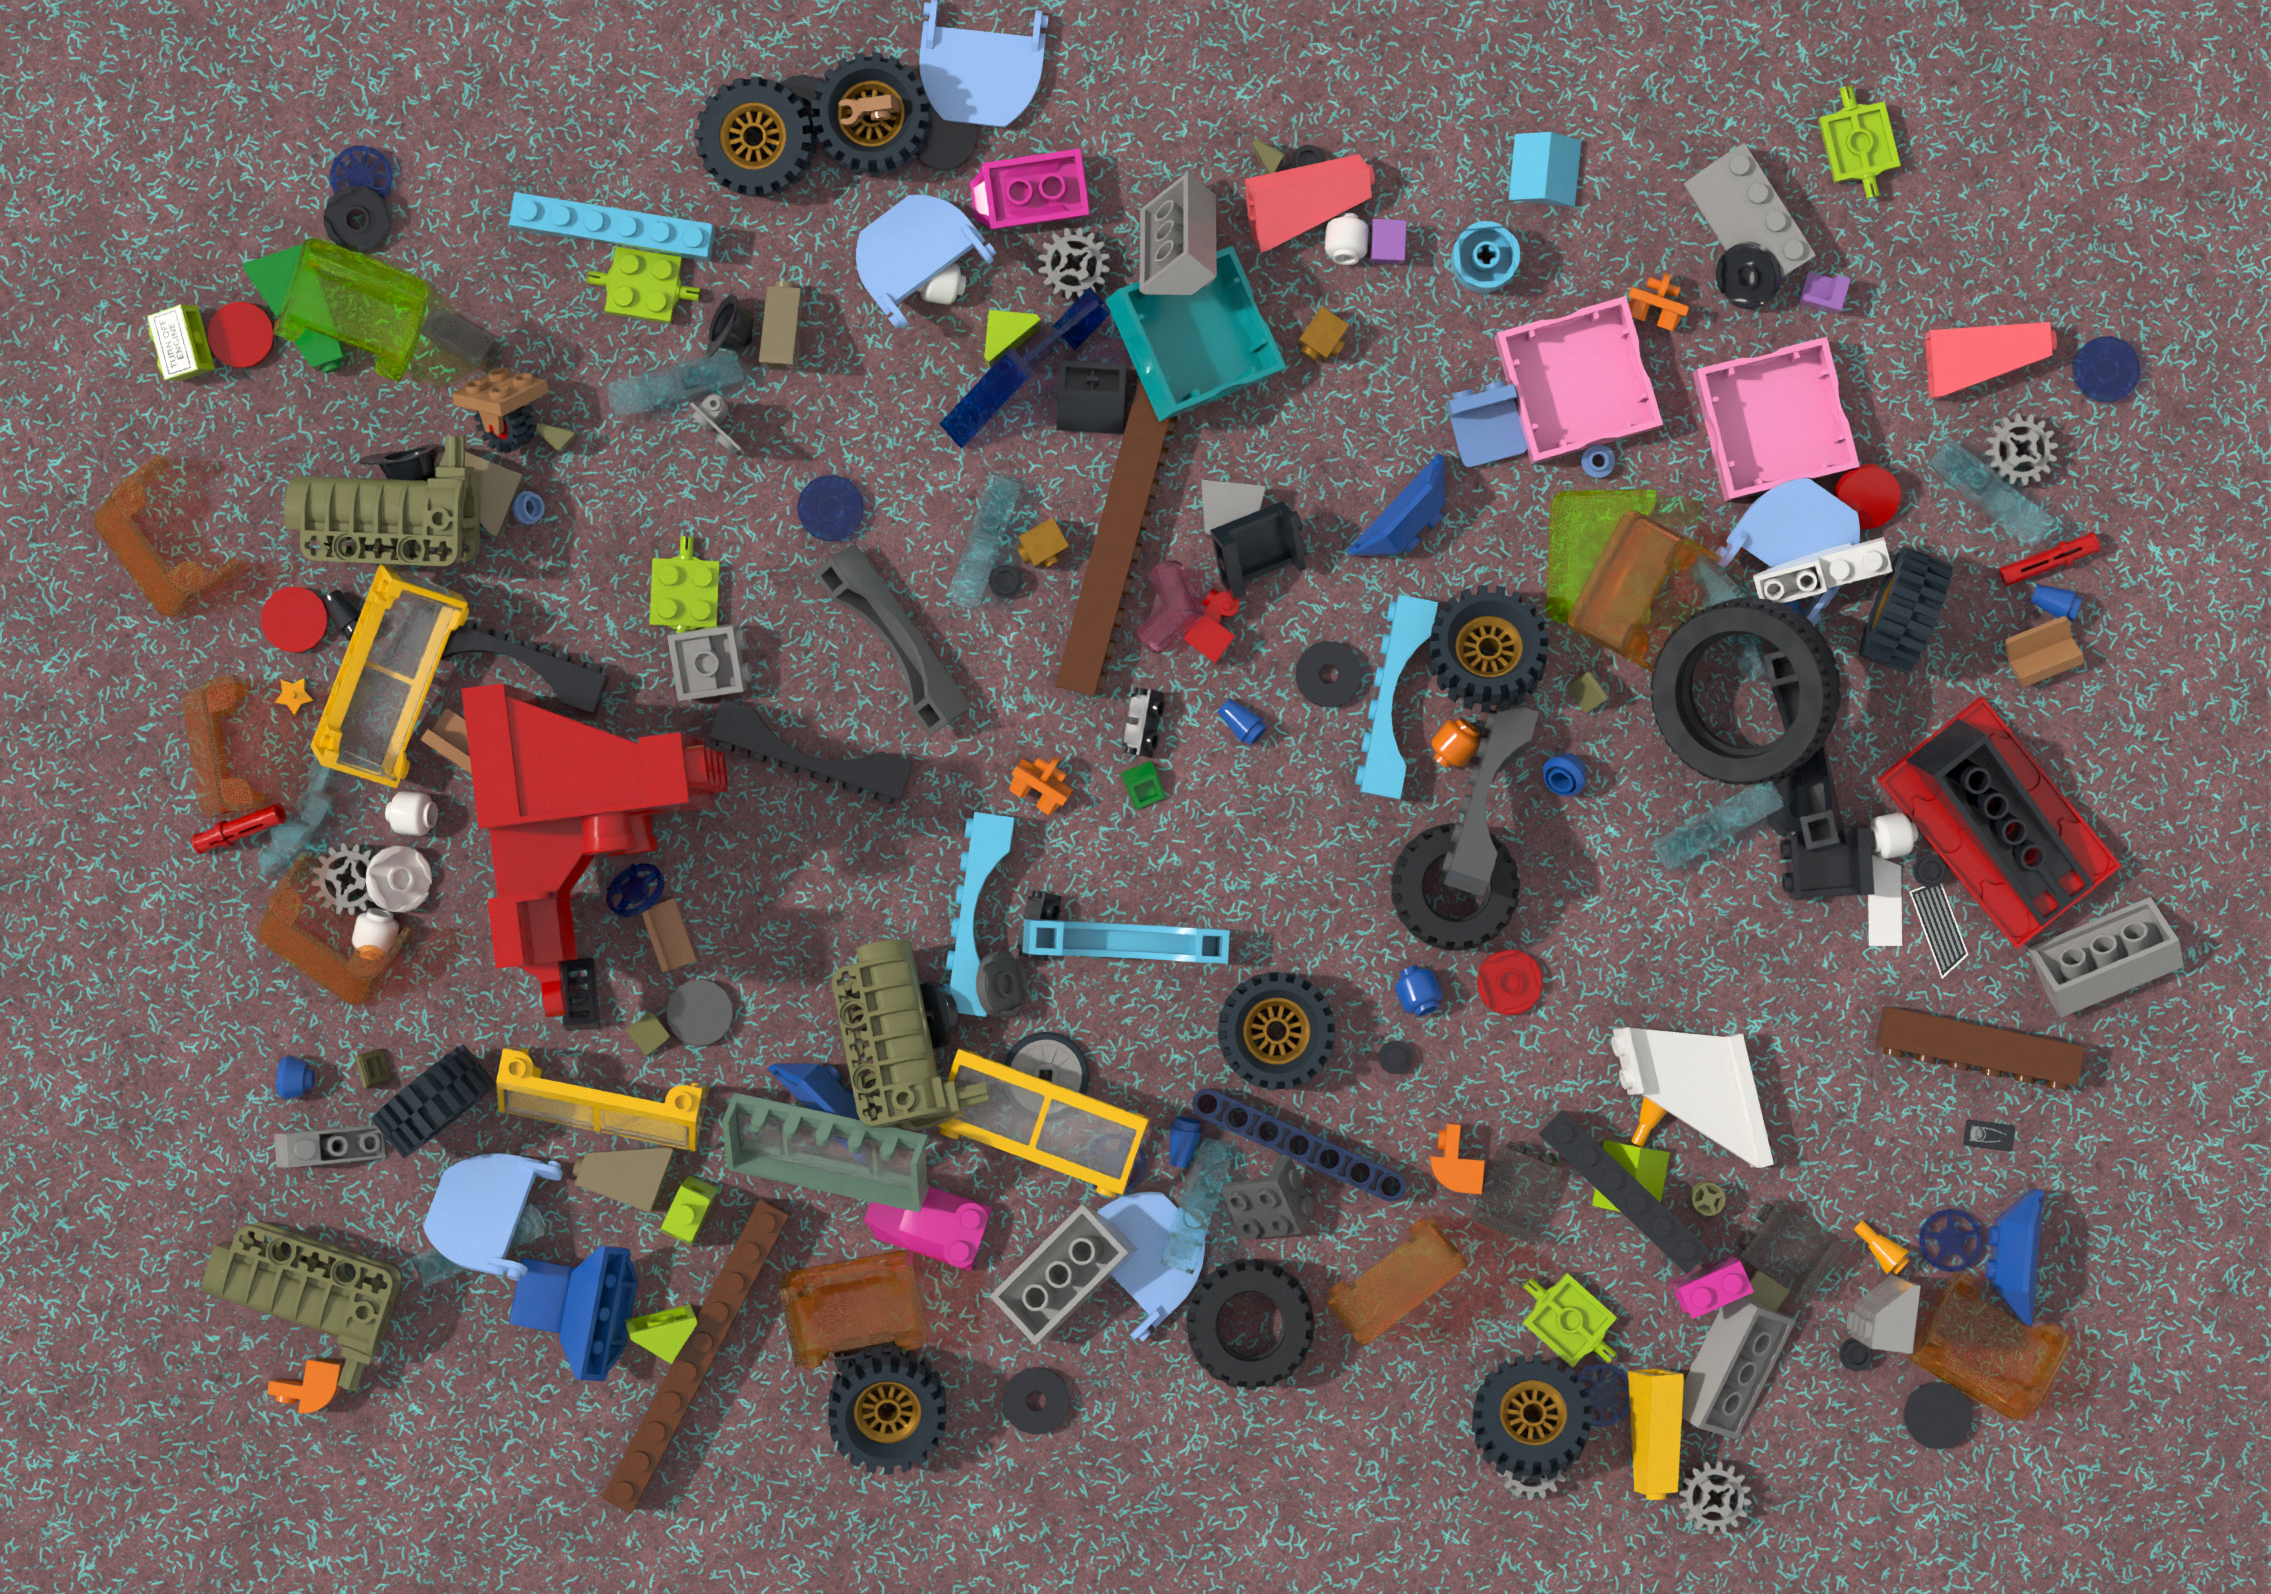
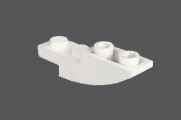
M1884 537L1855 545H1851L1850 542L1812 553L1753 575L1759 598L1769 599L1773 603H1786L1827 592V588L1893 572L1886 542Z

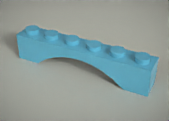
M514 192L509 226L514 231L601 241L705 262H711L716 232L713 224L518 192Z
M1398 595L1396 602L1390 601L1386 620L1392 621L1390 635L1383 634L1380 653L1386 654L1384 667L1377 666L1374 686L1380 688L1377 700L1371 699L1367 717V719L1373 720L1371 733H1364L1361 752L1367 753L1365 766L1358 765L1355 784L1361 785L1360 793L1396 800L1401 799L1407 766L1399 753L1393 734L1391 716L1393 694L1398 677L1407 660L1431 636L1438 602Z
M974 812L973 819L967 818L965 838H970L971 840L969 852L963 851L961 857L960 871L966 872L964 885L958 884L955 904L961 905L960 918L953 917L951 937L957 938L955 951H948L946 970L952 971L950 984H944L946 987L944 990L948 995L952 994L956 1001L958 1013L987 1017V1013L980 1005L976 991V977L981 961L977 953L974 936L975 910L979 894L987 877L998 862L1011 850L1014 817Z
M1024 919L1023 953L1228 964L1230 930L1221 928Z

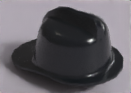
M733 294L727 296L721 302L713 316L709 328V342L706 350L707 358L712 357L719 348L737 351L740 348H746L752 342L753 315L738 303L737 296Z
M429 444L407 451L374 454L359 459V463L365 465L379 464L387 479L428 481V478H435L432 451L439 446L438 444Z

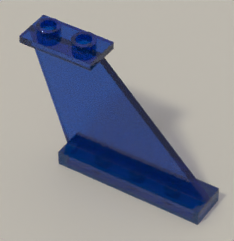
M1091 287L1088 288L1053 325L1056 329L1053 334L1023 357L1014 348L1007 351L939 423L940 426L962 449L1035 374L1033 369L1060 345L1067 341L1074 350L1078 349L1111 314L1109 307Z

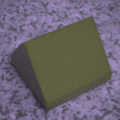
M383 1048L355 1056L363 1088L392 1080Z

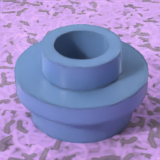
M1604 445L1590 446L1585 450L1581 458L1584 472L1593 478L1607 476L1613 470L1615 464L1612 451ZM1595 455H1600L1604 458V465L1602 467L1593 465L1592 459Z
M531 491L520 492L513 500V514L522 524H534L544 513V502L539 495Z

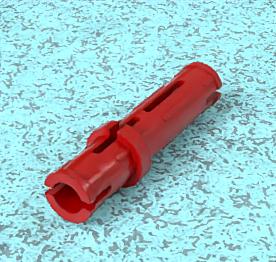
M2091 532L2069 542L2064 540L2057 542L2056 547L2031 555L2010 565L1999 567L1998 570L2004 586L2009 587L2012 584L2062 565L2069 567L2073 565V561L2095 552L2098 553L2101 551L2095 533ZM2078 548V550H2076V551H2074V552L2065 554V555H2063V556H2060V557L2054 559L2055 556H2058V555H2060V554H2063V553H2066V552H2069V551H2071V550H2073V549ZM2045 561V563H2042V564H2040V565L2034 566V567L2029 568V569H2027V570L2021 571V569H2024V568H2026V567L2032 566V565L2037 564V563H2039V562Z
M275 803L229 822L225 820L220 821L209 830L193 834L191 838L192 847L199 855L221 846L225 848L234 845L236 840L285 823L286 812L281 804Z

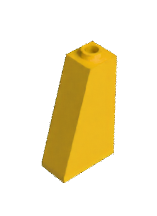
M1660 1368L1628 1371L1634 1491L1645 1494L1648 1500L1666 1499V1493L1678 1492L1684 1377L1682 1373Z

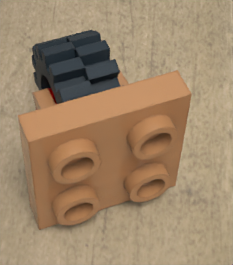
M496 368L489 371V375L479 380L467 382L465 387L453 392L452 395L454 406L478 412L474 415L475 421L480 422L476 427L478 431H483L482 439L490 441L488 446L492 449L496 447L499 453H510L529 443L534 438L533 432L536 431L537 426L532 423L536 421L535 415H530L529 411L533 409L530 405L527 406V403L549 393L547 380L532 377L529 373L518 374L509 372L506 368Z

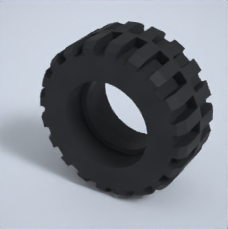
M1448 823L1423 831L1404 847V850L1394 864L1395 868L1391 875V898L1398 918L1414 937L1432 947L1460 951L1482 946L1484 943L1497 937L1501 930L1508 926L1512 920L1514 910L1517 909L1519 902L1518 893L1521 888L1515 860L1510 856L1509 850L1504 843L1502 844L1496 839L1495 835L1490 833L1491 840L1498 854L1481 906L1471 915L1458 919L1447 918L1435 912L1426 900L1424 880L1429 868L1436 861L1445 857L1447 851H1454L1456 843L1451 842L1450 839L1456 823Z
M1256 1258L1254 1260L1237 1259L1234 1260L1235 1262L1226 1265L1224 1263L1218 1266L1211 1274H1207L1201 1280L1198 1288L1194 1290L1186 1316L1188 1340L1198 1363L1217 1381L1221 1380L1234 1388H1237V1386L1245 1387L1246 1390H1257L1256 1387L1262 1386L1268 1388L1276 1385V1382L1284 1378L1286 1380L1293 1374L1292 1372L1298 1366L1300 1367L1306 1359L1305 1356L1312 1346L1313 1331L1315 1330L1313 1309L1304 1288L1291 1273L1285 1271L1281 1266ZM1255 1292L1271 1299L1280 1311L1282 1318L1280 1336L1276 1343L1263 1353L1256 1355L1237 1353L1226 1345L1220 1335L1218 1323L1222 1308L1231 1298L1241 1293Z

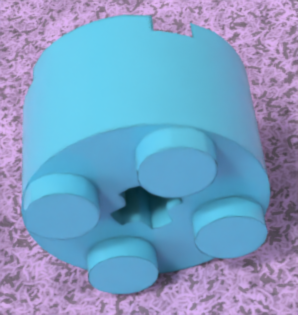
M1481 221L1470 225L1459 235L1451 252V268L1454 276L1463 287L1478 293H1490L1504 287L1513 277L1520 262V247L1517 239L1509 230L1493 221ZM1482 250H1486L1488 256H1493L1488 264H1484L1483 260L1477 258Z

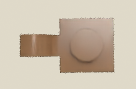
M893 95L860 98L856 101L844 99L839 102L840 107H851L853 111L850 118L840 119L841 124L846 126L858 124L864 115L871 116V120H886L891 118V113L901 112L900 98Z

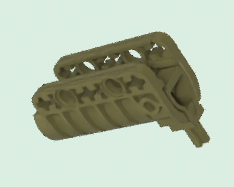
M445 436V466H437L436 477L428 478V481L294 476L289 482L285 495L284 521L286 529H300L301 552L307 559L313 561L420 566H449L455 563L472 561L478 555L480 548V493L477 480L474 478V467L465 466L466 436ZM316 536L321 548L317 554L315 549L310 548L309 545L311 541H315ZM352 539L351 546H341L343 540ZM463 539L466 545H470V551L465 552L464 557H462ZM408 542H415V548H406V544ZM365 545H374V549L372 551H365ZM384 545H388V546L397 545L396 548H395V547H386V548H383ZM429 547H438L437 553L429 554Z
M885 940L856 948L859 963L839 968L832 977V988L859 1119L870 1128L890 1126L917 1131L946 1123L954 1117L964 1116L963 1107L989 1102L990 1093L986 1082L958 1088L954 1081L945 1083L938 1075L912 943L908 940ZM849 974L851 979L847 980L843 986H839V983L844 981V975ZM853 993L855 997L860 994V999L848 997V994ZM857 1006L863 1009L857 1010L852 1014L850 1013V1009H857ZM863 1016L860 1022L854 1024L859 1017ZM867 1026V1031H860L861 1034L855 1032ZM857 1041H864V1043H869V1047L865 1048L863 1043L857 1046ZM865 1056L867 1061L873 1059V1064L861 1061V1057ZM870 1071L875 1073L863 1078V1073H870ZM876 1081L873 1087L867 1089L870 1082ZM880 1091V1096H873V1098L868 1096ZM870 1105L882 1108V1112L878 1113L876 1108L870 1110Z
M260 1221L238 1230L232 1243L224 1241L214 1246L205 1270L202 1292L338 1337L337 1343L344 1345L340 1356L346 1358L338 1386L347 1390L357 1391L365 1365H370L374 1362L376 1353L383 1341L402 1285L403 1276L401 1270L392 1263ZM267 1237L272 1238L270 1242H266ZM256 1240L262 1242L260 1246H257L255 1244ZM284 1242L288 1243L291 1247L292 1253L290 1257L283 1251ZM315 1253H318V1254H319V1259H317V1258H315V1257H312V1256H313ZM304 1256L308 1257V1262L302 1261ZM331 1258L336 1259L334 1263H330ZM319 1260L325 1262L323 1267L319 1266ZM347 1263H350L355 1267V1278L349 1276V1274L347 1273ZM379 1274L384 1275L383 1281L387 1283V1288L382 1286L383 1281L376 1278ZM368 1277H370V1278H371V1283L366 1282L365 1280H366Z

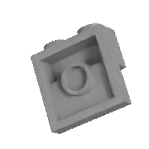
M737 623L667 635L678 701L744 692L748 689L747 683L752 682V671L749 662L743 663L741 650L747 649V641L744 630H738Z

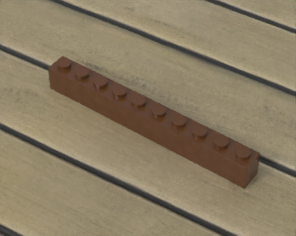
M1140 378L1055 684L1057 688L1090 697H1095L1096 691L1103 692L1107 673L1102 672L1104 660H1111L1116 641L1110 639L1113 627L1120 628L1125 608L1119 607L1122 594L1129 596L1134 576L1128 575L1131 562L1138 564L1143 544L1137 543L1140 530L1147 531L1151 512L1146 511V506L1149 498H1156L1160 480L1154 478L1157 466L1164 467L1169 448L1163 446L1166 433L1173 435L1178 417L1174 416L1162 422L1158 421Z
M764 1198L759 1199L696 1318V1327L671 1365L601 1499L630 1514L637 1507L787 1223L791 1212Z

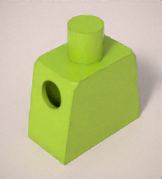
M688 1175L675 1196L662 1224L661 1232L692 1247L719 1189Z

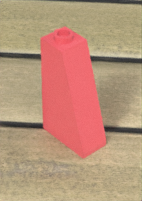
M1356 154L1245 179L1250 238L1260 253L1266 252L1372 198L1371 185L1375 183L1372 166L1370 164L1367 165L1363 158Z
M2050 322L1928 331L1925 333L1929 400L1940 399L2049 358L2053 355L2052 350L2057 348L2055 330H2051Z

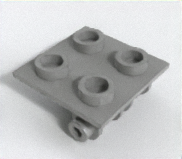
M709 395L698 407L693 403L690 404L695 410L692 417L709 433L714 428L720 434L716 439L733 456L738 451L743 456L746 455L742 448L718 427L729 412L728 405L719 395Z

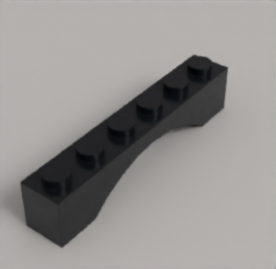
M430 607L426 608L425 613L416 610L403 648L423 654L439 610ZM466 620L463 626L459 625L455 631L451 630L440 660L456 654L469 652H493L510 656L525 663L540 674L552 687L562 703L597 714L609 680V676L602 674L604 667L586 661L583 667L570 663L572 656L554 650L551 656L540 653V645L523 639L520 645L508 642V634L491 628L488 634L476 631L478 624Z
M1782 651L1766 654L1764 658L1770 686L1786 732L1798 713L1800 687L1792 664ZM1824 743L1819 751L1813 754V757L1794 769L1800 822L1806 849L1813 853L1848 846Z
M725 699L721 700L709 736L717 739L715 744L717 747L734 752L735 747L738 746L748 750L747 757L765 763L767 757L780 760L778 766L780 768L797 773L799 767L812 771L811 778L825 783H829L831 778L844 781L842 785L844 789L861 794L862 788L875 792L874 799L893 804L894 798L902 801L914 762L881 751L867 757L851 760H826L808 756L780 740L765 725L756 710Z
M1563 1110L1539 1133L1555 1151L1605 1196L1686 1275L1710 1251L1703 1242Z

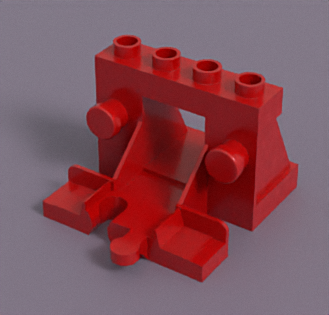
M504 683L462 688L478 828L490 831L498 896L487 899L496 969L519 967L536 976L541 982L546 1017L565 1016L567 1014V1001L561 961L578 959L570 900L579 899L578 892H571L597 854L605 853L606 857H617L657 851L658 841L657 836H653L651 816L714 808L712 793L728 792L723 752L712 750L711 747L706 748L705 741L681 732L638 737L639 743L541 708L538 695Z

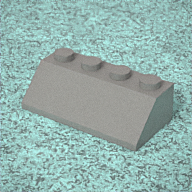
M1745 143L1725 154L1683 184L1725 251L1738 243L1744 242L1764 245L1777 259L1782 278L1802 267L1816 256ZM1744 267L1742 270L1744 281L1748 284H1753L1755 278L1753 271L1750 268Z
M1189 172L1140 209L1139 291L1143 294L1193 295L1202 287L1209 286L1217 276L1216 195Z
M2151 897L2028 948L2047 997L2060 1018L2184 967L2180 941Z
M1083 1203L990 1295V1298L1034 1345L1046 1341L1138 1249L1116 1225Z
M1891 1274L1855 1302L1854 1311L1849 1310L1846 1326L1847 1330L1851 1331V1337L1871 1349L1912 1354L1921 1286L1900 1275Z
M1746 1296L1720 1307V1311L1711 1329L1707 1332L1705 1341L1696 1359L1692 1362L1690 1371L1684 1381L1682 1418L1697 1428L1737 1440L1796 1320Z

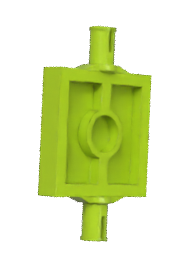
M1853 85L1847 88L1843 87L1839 91L1844 108L1835 114L1822 116L1818 119L1833 181L1835 184L1851 179L1862 180L1866 199L1878 197L1880 193L1875 177L1881 172L1901 166L1885 101L1871 105L1857 104Z
M622 247L615 248L613 265L608 273L588 270L586 282L587 284L606 286L605 314L665 324L672 323L674 308L679 298L699 302V295L701 294V288L683 286L681 284L682 257Z
M680 536V556L671 559H652L649 625L667 626L676 630V633L717 626L720 561H703L693 557L694 537H688V549L686 550V536Z
M1567 1272L1554 1286L1547 1290L1535 1281L1533 1277L1527 1280L1537 1290L1535 1291L1527 1283L1522 1288L1527 1290L1537 1301L1534 1309L1522 1323L1572 1368L1584 1355L1593 1350L1606 1363H1609L1612 1359L1603 1352V1349L1613 1358L1616 1356L1617 1352L1603 1341L1606 1330L1617 1317Z

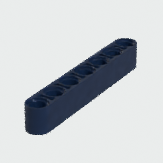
M1202 1088L1193 1096L1192 1107L1194 1112L1211 1123L1287 1157L1290 1156L1298 1162L1385 1201H1397L1405 1194L1406 1182L1398 1172L1214 1089ZM1204 1094L1214 1096L1217 1101L1216 1108L1208 1113L1199 1110L1197 1105L1198 1099ZM1234 1108H1242L1247 1113V1120L1241 1126H1233L1228 1121V1114ZM1270 1121L1277 1126V1135L1271 1140H1265L1259 1136V1127L1264 1122ZM1297 1135L1304 1136L1308 1140L1307 1149L1300 1154L1293 1153L1289 1148L1290 1140ZM1326 1149H1333L1338 1153V1162L1333 1167H1324L1320 1163V1155ZM1356 1163H1365L1369 1168V1174L1363 1181H1356L1351 1177V1168ZM1392 1176L1398 1179L1399 1189L1396 1193L1388 1195L1383 1193L1381 1184L1385 1178Z

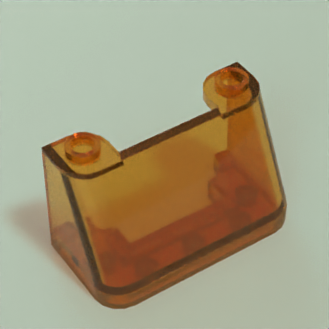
M236 675L216 677L194 686L184 694L182 699L198 805L204 815L211 818L253 813L268 807L266 793H257L252 790L246 779L230 778L220 717L237 714L236 706L243 697L250 695L248 678Z
M896 1250L793 1270L781 1276L779 1291L795 1367L803 1366L804 1369L817 1368L823 1365V1360L829 1357V1353L895 1341V1344L902 1346L903 1350H913L920 1348L923 1345L922 1343L928 1342L916 1264L912 1250Z
M1956 1271L1950 1276L1916 1335L1913 1353H1907V1357L1916 1366L1997 1413L2012 1420H2024L2045 1404L2073 1338L2065 1334L2060 1327L2054 1324L2041 1325L2034 1330L1978 1298L1981 1290L1975 1278Z

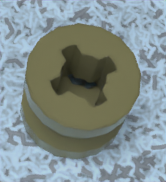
M1708 1181L1696 1184L1692 1188L1689 1197L1690 1204L1694 1210L1706 1216H1713L1721 1212L1726 1201L1722 1188Z

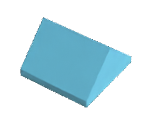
M1554 132L1515 134L1508 201L1575 207L1581 140Z

